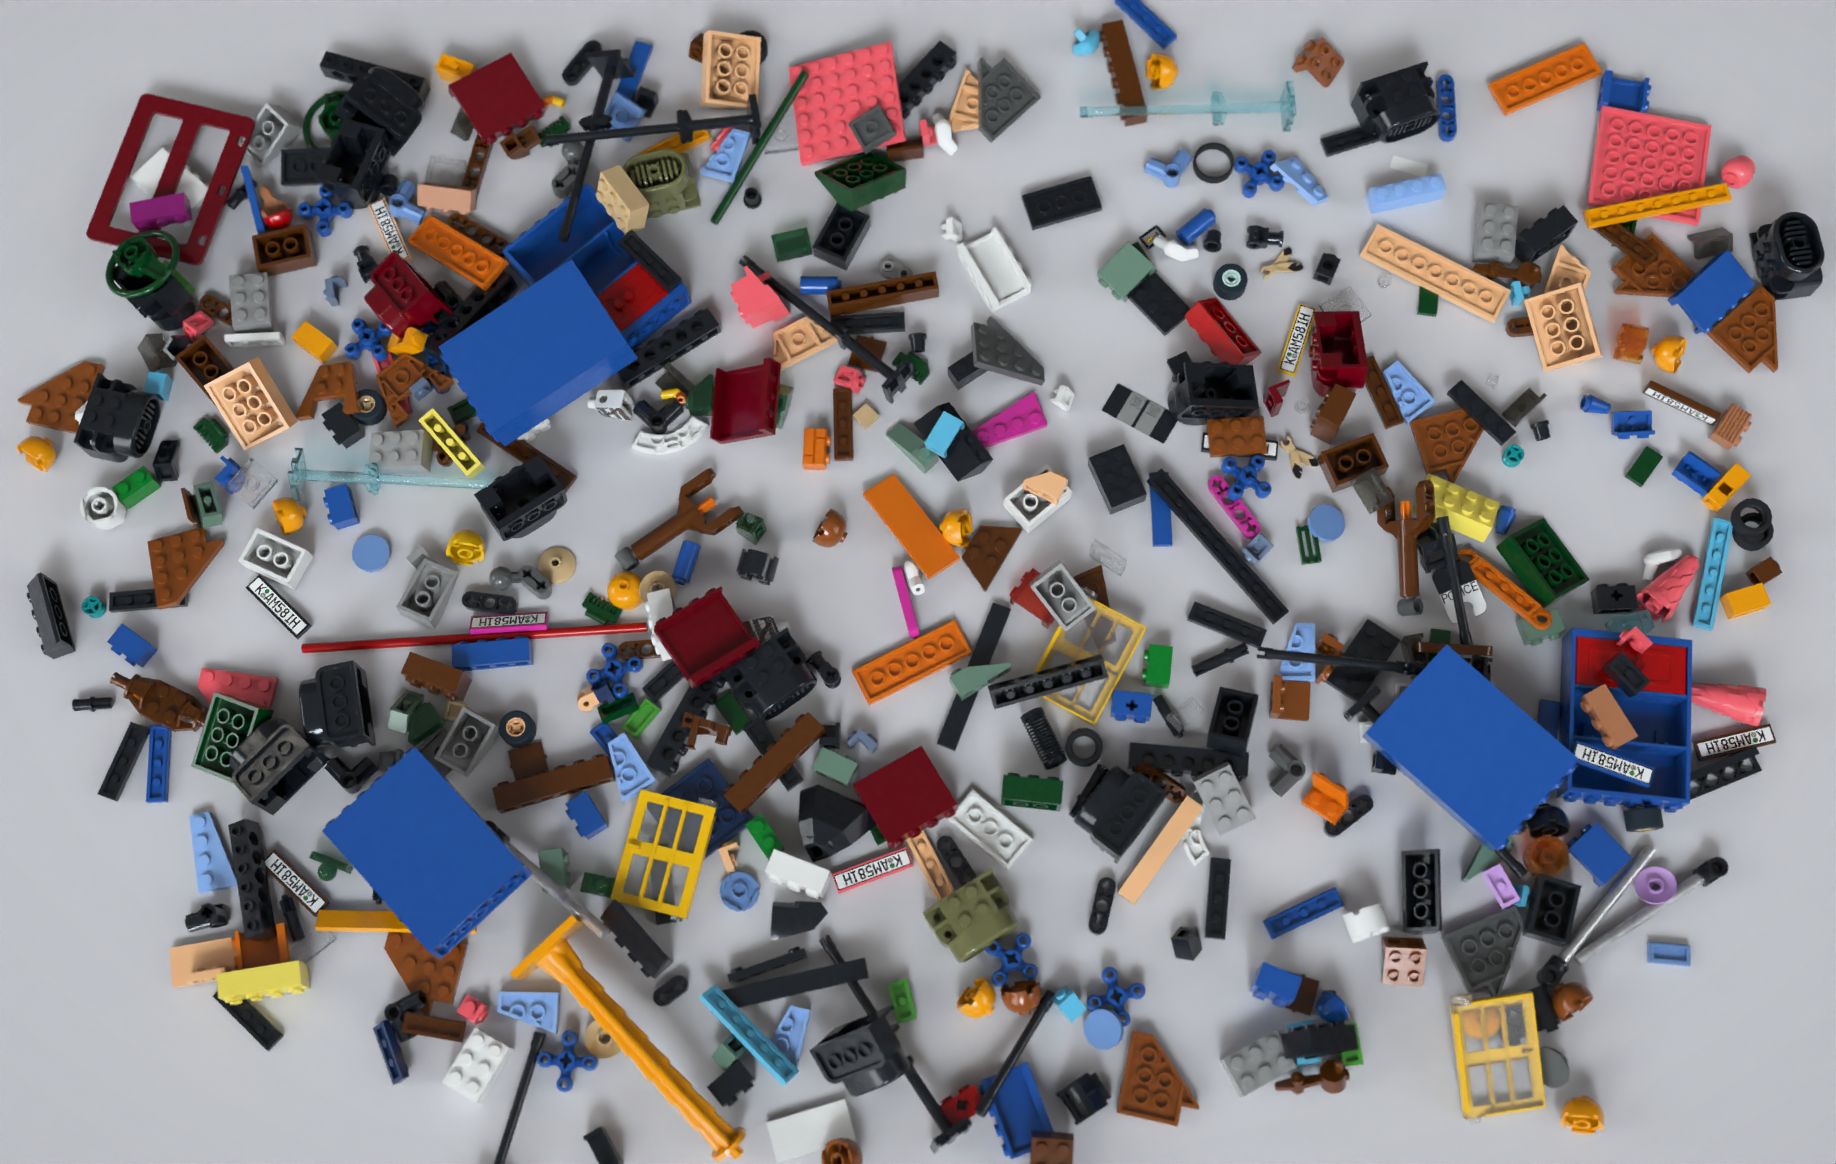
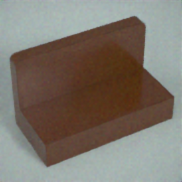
M921 138L886 146L887 158L893 162L924 158Z

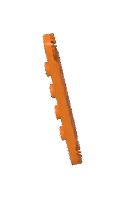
M1469 548L1460 550L1458 553L1460 561H1463L1462 556L1464 555L1472 558L1471 562L1467 561V563L1470 565L1476 580L1535 628L1545 630L1550 627L1552 622L1550 612L1542 608L1537 601L1484 558L1478 556L1475 551L1469 550ZM1543 616L1547 622H1538L1537 617Z

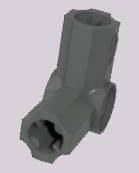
M1280 744L1269 754V757L1283 772L1269 786L1282 798L1304 777L1306 768L1303 762L1297 760ZM1299 767L1302 772L1299 775H1294L1291 772V768Z

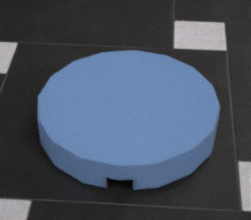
M1321 504L1312 509L1308 516V528L1315 538L1321 539L1320 541L1332 542L1338 539L1344 532V517L1334 506Z
M373 534L360 538L352 550V558L356 566L366 572H376L383 569L391 557V549L387 541Z
M743 871L727 875L720 886V897L723 903L729 909L737 912L752 908L760 894L756 879L751 874Z
M1101 1008L1090 1012L1086 1017L1084 1034L1093 1047L1100 1050H1108L1117 1046L1122 1040L1124 1028L1122 1027L1120 1017L1114 1011L1108 1008Z

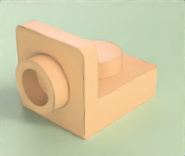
M733 841L724 843L722 848L719 849L728 874L736 872L734 866L737 865L734 854L730 855L729 853L740 849L738 843H733Z

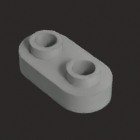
M884 259L879 264L881 276L888 280L901 278L903 273H906L907 276L913 275L910 268L892 259ZM890 265L891 268L886 269L885 266Z

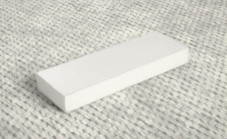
M280 332L224 335V341L230 348L285 345V338Z

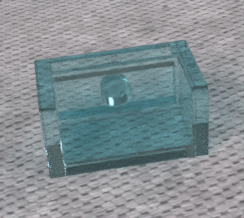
M1649 609L1614 617L1604 624L1607 631L1622 633L1627 628L1632 630L1636 626L1643 634H1647L1655 628Z

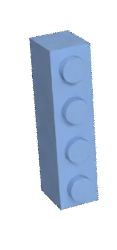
M1439 173L1370 188L1366 199L1370 213L1374 214L1441 200L1446 187L1442 174Z

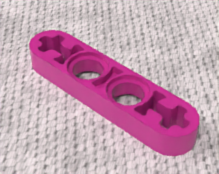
M1221 476L1211 477L1208 483L1210 493L1241 533L1248 539H1254L1260 532V525L1240 499L1233 501L1231 504H1226L1223 501V497L1227 495L1230 487L1229 484ZM1214 481L1215 483H1221L1220 489L1218 487H1213ZM1241 510L1244 512L1245 517L1238 519L1235 517L1234 512ZM1248 525H1249L1251 528H1252V527H1255L1254 533H1253L1252 531H1250V532L1247 531V530H1248Z
M901 565L892 567L910 638L920 636Z

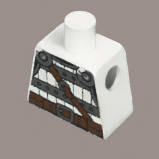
M599 390L596 398L589 397L588 408L596 409L603 417L633 420V409L636 403L625 390Z
M773 615L742 622L753 638L757 637L760 642L759 646L785 628H788L789 631L791 630L787 619L776 623Z

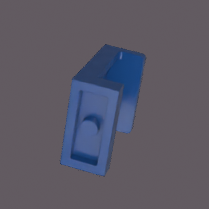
M1606 70L1600 82L1597 111H1600L1602 106L1641 113L1647 112L1649 107L1647 96H1649L1651 91V85H1649L1650 78L1646 77L1643 82L1613 77V71Z
M1596 822L1592 826L1587 824L1580 831L1582 835L1578 839L1573 837L1566 844L1568 848L1564 852L1566 854L1570 853L1595 878L1593 882L1598 887H1601L1625 866L1632 857Z

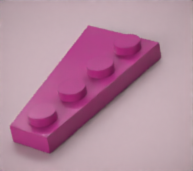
M1032 392L972 432L983 447L988 448L1047 427V422L1037 397Z

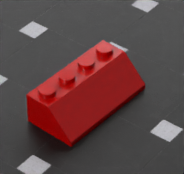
M1216 297L1198 301L1184 315L1188 320V324L1199 334V338L1206 342L1210 347L1211 353L1217 356L1221 362L1246 365L1261 354V351Z

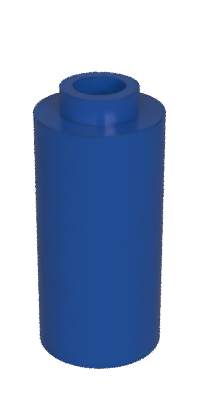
M1205 208L1176 231L1179 240L1184 245H1189L1215 224L1216 216L1214 212Z
M838 276L800 277L801 295H826V291L842 288V282L838 280Z
M691 541L682 542L671 576L675 583L680 585L690 583L701 549L699 544Z

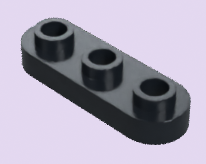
M588 41L563 70L562 78L565 84L569 86L577 85L592 68L593 65L587 59L589 52L594 50L603 51L598 41Z

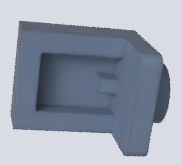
M332 276L329 279H325L326 290H323L324 298L326 301H329L332 307L339 305L338 289L348 287V283L343 276Z
M424 377L409 388L412 395L418 401L433 390Z
M1259 533L1242 549L1245 553L1243 556L1250 563H1259L1274 545L1262 533Z
M862 729L858 732H852L847 738L849 740L847 745L850 749L858 741L872 754L878 749L877 739L870 733L867 735Z

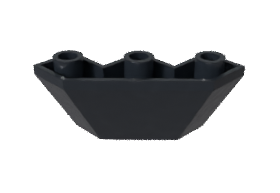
M818 784L800 791L798 824L803 845L812 862L828 858L849 847L876 826L867 808L860 802Z

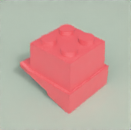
M745 266L744 269L747 276L730 285L733 290L730 294L739 307L737 310L741 318L744 319L746 324L750 323L753 328L772 320L777 322L791 315L782 300L770 286L762 283L771 278L769 271L756 276Z

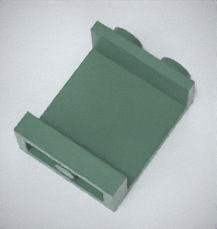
M1127 242L1097 273L1098 282L1104 288L1109 287L1112 290L1111 294L1117 300L1122 299L1126 302L1127 295L1147 274L1151 276L1156 269L1153 263L1132 244Z

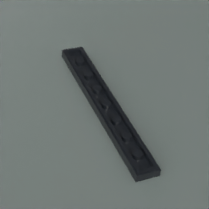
M996 603L992 604L967 667L990 665L1011 609ZM979 691L963 701L956 694L937 745L952 751L956 750Z
M860 958L721 991L738 1008L868 979L869 973L866 959Z

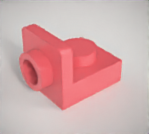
M926 119L919 120V132L923 147L938 144L934 131L935 126H927Z
M201 310L183 321L184 335L196 341L199 338V334L214 325L213 320Z
M843 365L840 366L833 379L835 384L850 388L855 394H859L866 381V378L859 370Z
M1636 626L1632 630L1627 628L1618 636L1620 641L1617 643L1620 647L1628 640L1631 647L1641 654L1653 644Z
M467 994L457 1013L471 1020V1022L479 1024L486 1019L489 1013L487 1011L489 1006Z

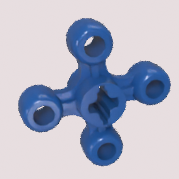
M1272 150L1264 151L1261 163L1251 165L1245 157H1238L1235 160V171L1237 173L1245 172L1250 176V181L1246 182L1242 188L1244 197H1254L1257 192V186L1267 183L1270 189L1275 192L1283 188V177L1280 175L1273 176L1268 172V167L1272 166L1276 160V154Z
M324 185L319 188L321 200L317 201L315 206L305 202L301 203L298 206V213L304 219H310L314 215L318 216L320 221L316 225V230L322 237H328L332 233L330 221L334 220L336 215L350 218L353 215V208L346 202H342L337 206L333 205L331 200L334 198L335 193L327 191Z
M354 319L351 327L359 335V342L346 345L344 351L347 357L351 360H356L361 356V352L367 349L371 351L377 361L386 360L388 351L381 345L380 339L383 336H391L393 332L382 321L376 330L368 328L367 323L363 319Z
M1254 455L1249 460L1248 466L1240 468L1237 465V461L1232 457H1227L1221 463L1222 472L1233 474L1236 477L1235 484L1231 485L1227 491V496L1230 500H1239L1243 496L1244 490L1249 487L1255 490V494L1259 498L1264 499L1269 496L1272 490L1271 485L1268 482L1257 480V472L1265 465V460L1262 456Z
M606 643L601 649L603 656L607 659L605 668L601 670L590 669L586 674V679L592 685L604 678L610 679L613 682V695L616 698H623L628 694V688L623 683L622 678L627 672H640L643 668V662L636 656L631 657L625 663L619 662L616 659V646L612 643ZM613 666L617 668L616 676L612 673L614 668ZM622 688V692L618 693V689Z
M1018 934L1015 939V946L1009 950L1002 948L997 940L993 943L997 947L996 950L991 951L989 946L985 948L988 955L997 956L1002 961L1001 968L992 975V982L995 986H1004L1008 981V974L1012 970L1021 971L1028 980H1033L1038 976L1037 966L1032 963H1025L1021 957L1022 951L1031 945L1029 934ZM1021 938H1026V939H1027V943H1026V944L1020 943V939H1021ZM1006 956H1016L1015 961L1017 963L1012 962L1011 965L1008 964ZM1029 968L1034 970L1033 975L1027 973ZM998 975L1003 976L1004 980L1002 982L996 980Z
M1106 967L1102 971L1101 976L1108 986L1107 992L1102 996L1096 994L1089 996L1086 1005L1091 1011L1100 1009L1104 1005L1113 1007L1118 1016L1123 1015L1126 1018L1125 1022H1121L1122 1027H1125L1130 1023V1015L1124 1009V1003L1129 998L1141 999L1145 995V987L1141 983H1134L1127 989L1119 987L1116 969ZM1111 972L1113 978H1107L1106 973ZM1134 988H1139L1141 993L1135 994ZM1113 991L1116 992L1117 995H1121V997L1118 999V1003L1115 999H1111ZM1091 1000H1097L1098 1005L1093 1006Z
M567 1030L562 1035V1042L564 1044L562 1053L553 1055L550 1052L543 1051L537 1057L538 1065L543 1068L553 1065L560 1068L561 1075L556 1085L561 1092H569L573 1088L574 1083L571 1074L575 1068L582 1067L587 1071H593L598 1066V1059L594 1055L589 1054L579 1057L575 1054L574 1048L578 1043L579 1036L573 1030ZM569 1035L573 1036V1040L571 1042H568ZM545 1056L548 1057V1061L546 1063L543 1062V1058ZM567 1058L572 1059V1062L565 1064L563 1061ZM589 1059L593 1061L591 1066L587 1065ZM566 1080L568 1085L564 1088L562 1083Z

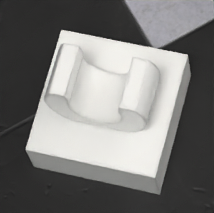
M953 217L947 218L946 224L941 226L946 233L942 234L941 237L946 240L951 238L955 242L961 241L962 223Z
M1060 385L1059 389L1053 391L1056 394V398H1051L1050 401L1054 405H1058L1062 410L1069 411L1075 394L1067 386Z

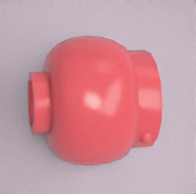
M1744 155L1732 158L1723 165L1721 179L1731 188L1740 189L1745 187L1753 178L1755 164L1749 157Z

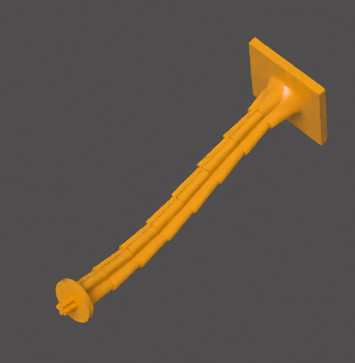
M571 915L517 965L510 974L515 979L526 980L538 967H541L558 982L565 984L582 1007L589 1010L605 1033L608 1032L625 1055L631 1057L648 1081L652 1080L671 1106L674 1104L693 1129H697L714 1149L712 1158L715 1161H720L729 1154L734 1159L739 1158L744 1152L739 1144L745 1136V1130L740 1126L733 1128L715 1112L716 1109L692 1088L693 1084L670 1064L671 1061L648 1040L649 1036L626 1015L627 1012L604 991L605 988L582 967L584 964L569 944L568 939L584 923L576 916Z

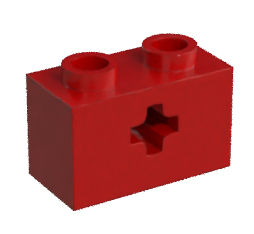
M967 1084L958 1090L959 1095L954 1098L950 1095L940 1101L942 1103L940 1108L952 1126L967 1116L971 1118L976 1115L974 1110L982 1097L974 1085L970 1087ZM959 1100L962 1102L967 1101L968 1104L965 1106V1111L962 1109L957 1110L956 1107Z

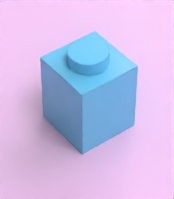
M164 371L148 372L144 392L153 393L159 400L168 401L173 380Z
M1066 985L1059 989L1051 998L1056 1007L1070 1022H1073L1086 1010V1007L1076 994Z

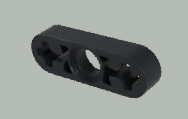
M473 591L466 592L462 596V604L468 610L496 614H514L518 610V603L511 596ZM471 597H473L476 601H480V604L478 602H472L470 605L467 602V600H470ZM494 599L495 604L493 607H485L486 600ZM499 600L502 604L506 605L511 602L513 607H509V610H507L505 606L499 605Z
M1363 794L1349 803V808L1346 810L1353 813L1354 819L1346 821L1342 816L1340 818L1342 824L1336 828L1337 832L1329 831L1330 822L1327 821L1323 827L1325 834L1333 838L1344 832L1373 808L1372 798L1369 795ZM1360 799L1362 801L1366 800L1368 802V804L1366 805L1367 809L1366 807H1362L1357 812L1355 808L1361 804Z
M950 836L940 837L937 841V849L960 885L964 886L968 883L967 881H962L964 879L962 872L959 875L956 873L965 866L968 868L964 869L966 874L973 876L971 881L975 879V872ZM944 840L946 843H951L949 845V848L952 852L954 851V849H956L957 851L952 853L948 858L945 856L949 854L947 849H941L942 841ZM958 856L962 859L960 867L952 866L951 859Z
M1110 877L1102 878L1097 886L1088 924L1089 931L1094 935L1103 934L1107 928L1116 889V883ZM1110 882L1109 886L1112 887L1107 892V896H1111L1110 900L1103 896L1098 897L1099 893L1103 895L1104 888L1101 887V884ZM1105 901L1108 904V909L1104 912L1099 911L1096 907L1097 902ZM1094 913L1100 916L1106 915V919L1101 918L1100 925L1103 928H1099L1098 931L1092 926V923H1096L1098 916H1094Z

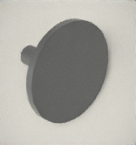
M1540 1048L1543 1084L1550 1088L1562 1087L1567 1083L1570 1075L1567 1058L1553 1048Z

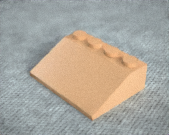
M712 30L704 34L701 107L747 109L749 94H756L758 104L761 37Z
M1582 283L1524 300L1544 372L1603 357Z
M258 356L204 385L244 451L290 428L298 422Z

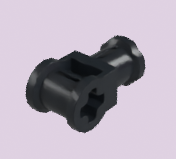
M1252 225L1247 228L1249 235L1246 247L1260 249L1267 248V245H1278L1282 248L1283 231L1269 232V228Z
M361 245L355 248L353 254L359 261L357 262L358 270L366 284L368 280H371V273L378 265L373 257H370L369 247Z
M821 651L812 654L807 660L808 664L814 666L828 688H837L841 683L838 670L833 668L823 658ZM831 675L835 677V680L832 681L828 677Z

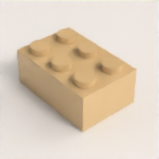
M620 164L601 171L596 192L597 200L603 204L608 215L612 216L617 227L625 235L631 230L635 232L643 229L650 204Z

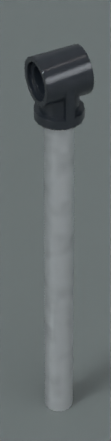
M486 821L533 873L530 876L601 939L608 935L610 931L608 927L509 842L510 837L498 828L494 822Z
M1646 845L1570 939L1569 944L1562 949L1558 956L1552 955L1546 964L1538 970L1536 978L1540 985L1545 984L1546 987H1552L1561 981L1563 975L1569 969L1567 963L1655 855L1656 850L1652 846ZM1546 971L1552 973V981L1547 980L1545 976Z
M1714 857L1705 861L1693 870L1691 877L1677 885V891L1671 900L1663 904L1647 905L1575 953L1573 956L1575 961L1582 965L1700 885L1706 887L1728 872L1727 862L1721 857ZM1712 863L1718 866V873L1712 870Z

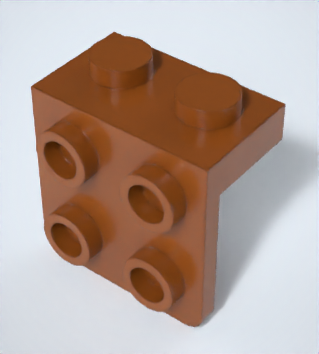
M1323 37L1309 40L1304 45L1305 49L1295 58L1292 69L1296 73L1307 70L1324 88L1329 87L1344 65V59Z
M1324 632L1315 649L1325 655L1343 656L1344 652L1341 650L1345 645L1338 642L1336 636ZM1326 665L1315 682L1317 685L1320 681L1325 683L1334 669L1330 667L1331 665Z

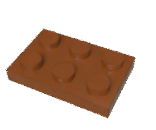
M1263 416L1206 420L1210 458L1267 454Z

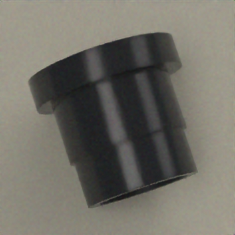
M386 174L379 186V191L386 196L394 195L397 190L398 177L393 174Z
M747 188L743 198L744 204L749 209H756L762 203L761 195L755 188ZM751 195H755L752 199L748 198Z
M1215 229L1208 231L1206 240L1203 243V248L1206 251L1219 252L1221 250V232Z
M909 334L908 339L911 343V352H925L927 334Z
M1549 420L1530 425L1536 441L1551 437L1548 427Z

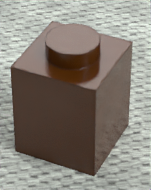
M1769 557L1745 574L1753 585L1759 583L1765 585L1779 576L1782 571L1780 570V565L1772 557Z

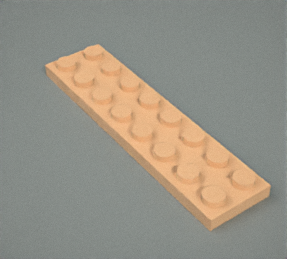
M1377 224L1360 257L1420 287L1422 286L1492 323L1495 322L1511 292L1510 289Z

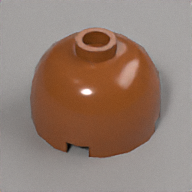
M829 509L825 515L827 519L825 518L821 521L812 542L819 546L827 548L835 546L838 542L843 543L848 534L845 532L846 521L843 516L837 511Z
M1036 980L1016 981L1013 987L1009 988L1008 984L1001 987L1000 992L1003 1004L1010 1011L1019 1013L1020 1016L1031 1014V1010L1039 1005L1042 997L1040 982L1036 984Z
M1562 982L1553 989L1555 994L1551 1000L1557 1016L1564 1022L1574 1017L1573 1013L1583 1010L1592 1001L1593 995L1580 983L1569 982L1564 984Z
M837 1138L827 1142V1146L821 1154L822 1164L863 1163V1154L860 1147L848 1138Z

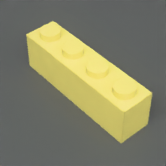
M432 408L419 419V422L466 476L474 479L486 468L485 464L464 440L455 433L451 425L437 410Z

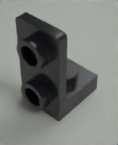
M179 440L160 442L152 464L159 482L178 480L179 475L174 459L180 445Z

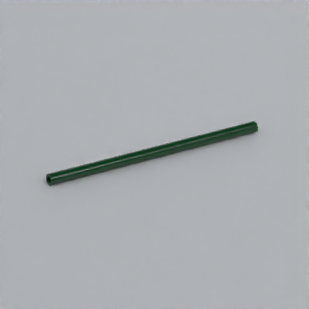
M801 71L716 209L710 219L713 224L718 225L808 79L809 74L805 71Z

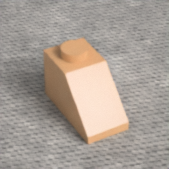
M1050 471L1025 479L1023 489L1057 505L1067 487L1068 479L1061 473Z

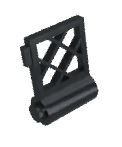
M1545 984L1525 991L1533 993L1537 1032L1546 1029L1547 1033L1559 1029L1558 1025L1561 1024V1021L1553 1008L1552 1000ZM1513 1005L1504 1006L1508 1008L1505 1016L1506 1024L1517 1028L1514 1036L1508 1038L1509 1045L1521 1043L1519 1039L1525 1037V1030L1520 1027L1523 1022V1013L1512 1008ZM1511 1010L1522 1015L1518 1026L1507 1021ZM1499 1026L1497 1032L1503 1044L1501 1026ZM1519 1029L1524 1031L1523 1033L1518 1034Z

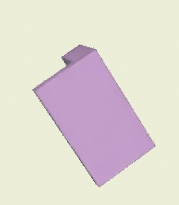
M1501 864L1482 873L1502 909L1521 900Z

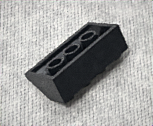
M950 402L936 406L915 421L914 425L925 439L928 438L943 411L964 422V429L958 431L946 451L947 457L943 458L938 455L958 482L981 474L992 462L993 458Z
M40 572L27 585V598L33 606L31 613L37 621L38 627H36V631L42 639V652L50 658L56 659L76 650L57 583Z
M1440 849L1401 851L1403 932L1414 935L1442 931Z
M614 899L600 919L610 929L609 933L612 931L616 936L615 942L621 948L625 946L629 950L627 955L634 963L638 961L643 966L640 970L647 978L652 976L656 979L673 962L622 904Z

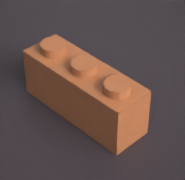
M423 181L418 184L417 206H422L425 210L437 208L441 209V212L450 213L453 210L459 211L458 213L461 215H469L476 210L477 188Z
M1605 684L1579 699L1581 701V708L1589 714L1593 727L1599 730L1603 736V743L1608 748L1610 747L1611 751L1638 736Z

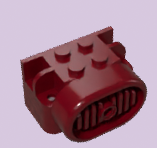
M396 251L390 253L372 271L370 279L375 286L364 296V300L383 324L401 340H403L407 328L413 327L418 330L430 320L436 324L438 319L435 315L442 308L450 315L453 313L421 273Z
M1359 311L1314 312L1315 325L1311 333V346H1309L1311 378L1314 390L1324 398L1328 389H1333L1335 384L1354 393L1357 389H1363L1368 363Z

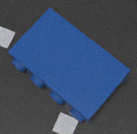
M1726 250L1715 255L1668 299V302L1672 306L1678 304L1697 327L1694 330L1695 334L1707 333L1714 327L1712 325L1714 322H1718L1726 316L1725 312L1728 309L1731 310L1739 304L1738 300L1740 298H1744L1751 293L1750 289L1755 283L1730 251Z
M1028 1062L1014 1067L989 1109L990 1117L995 1116L997 1124L994 1125L997 1136H1002L1005 1144L1001 1146L1005 1157L1010 1156V1159L1030 1152L1032 1131L1054 1132ZM996 1075L981 1080L982 1085H979L982 1095L986 1094Z

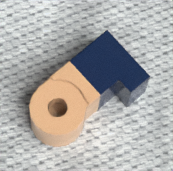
M606 678L581 690L577 695L579 709L586 712L591 711L595 705L605 700L609 704L616 701L612 688Z

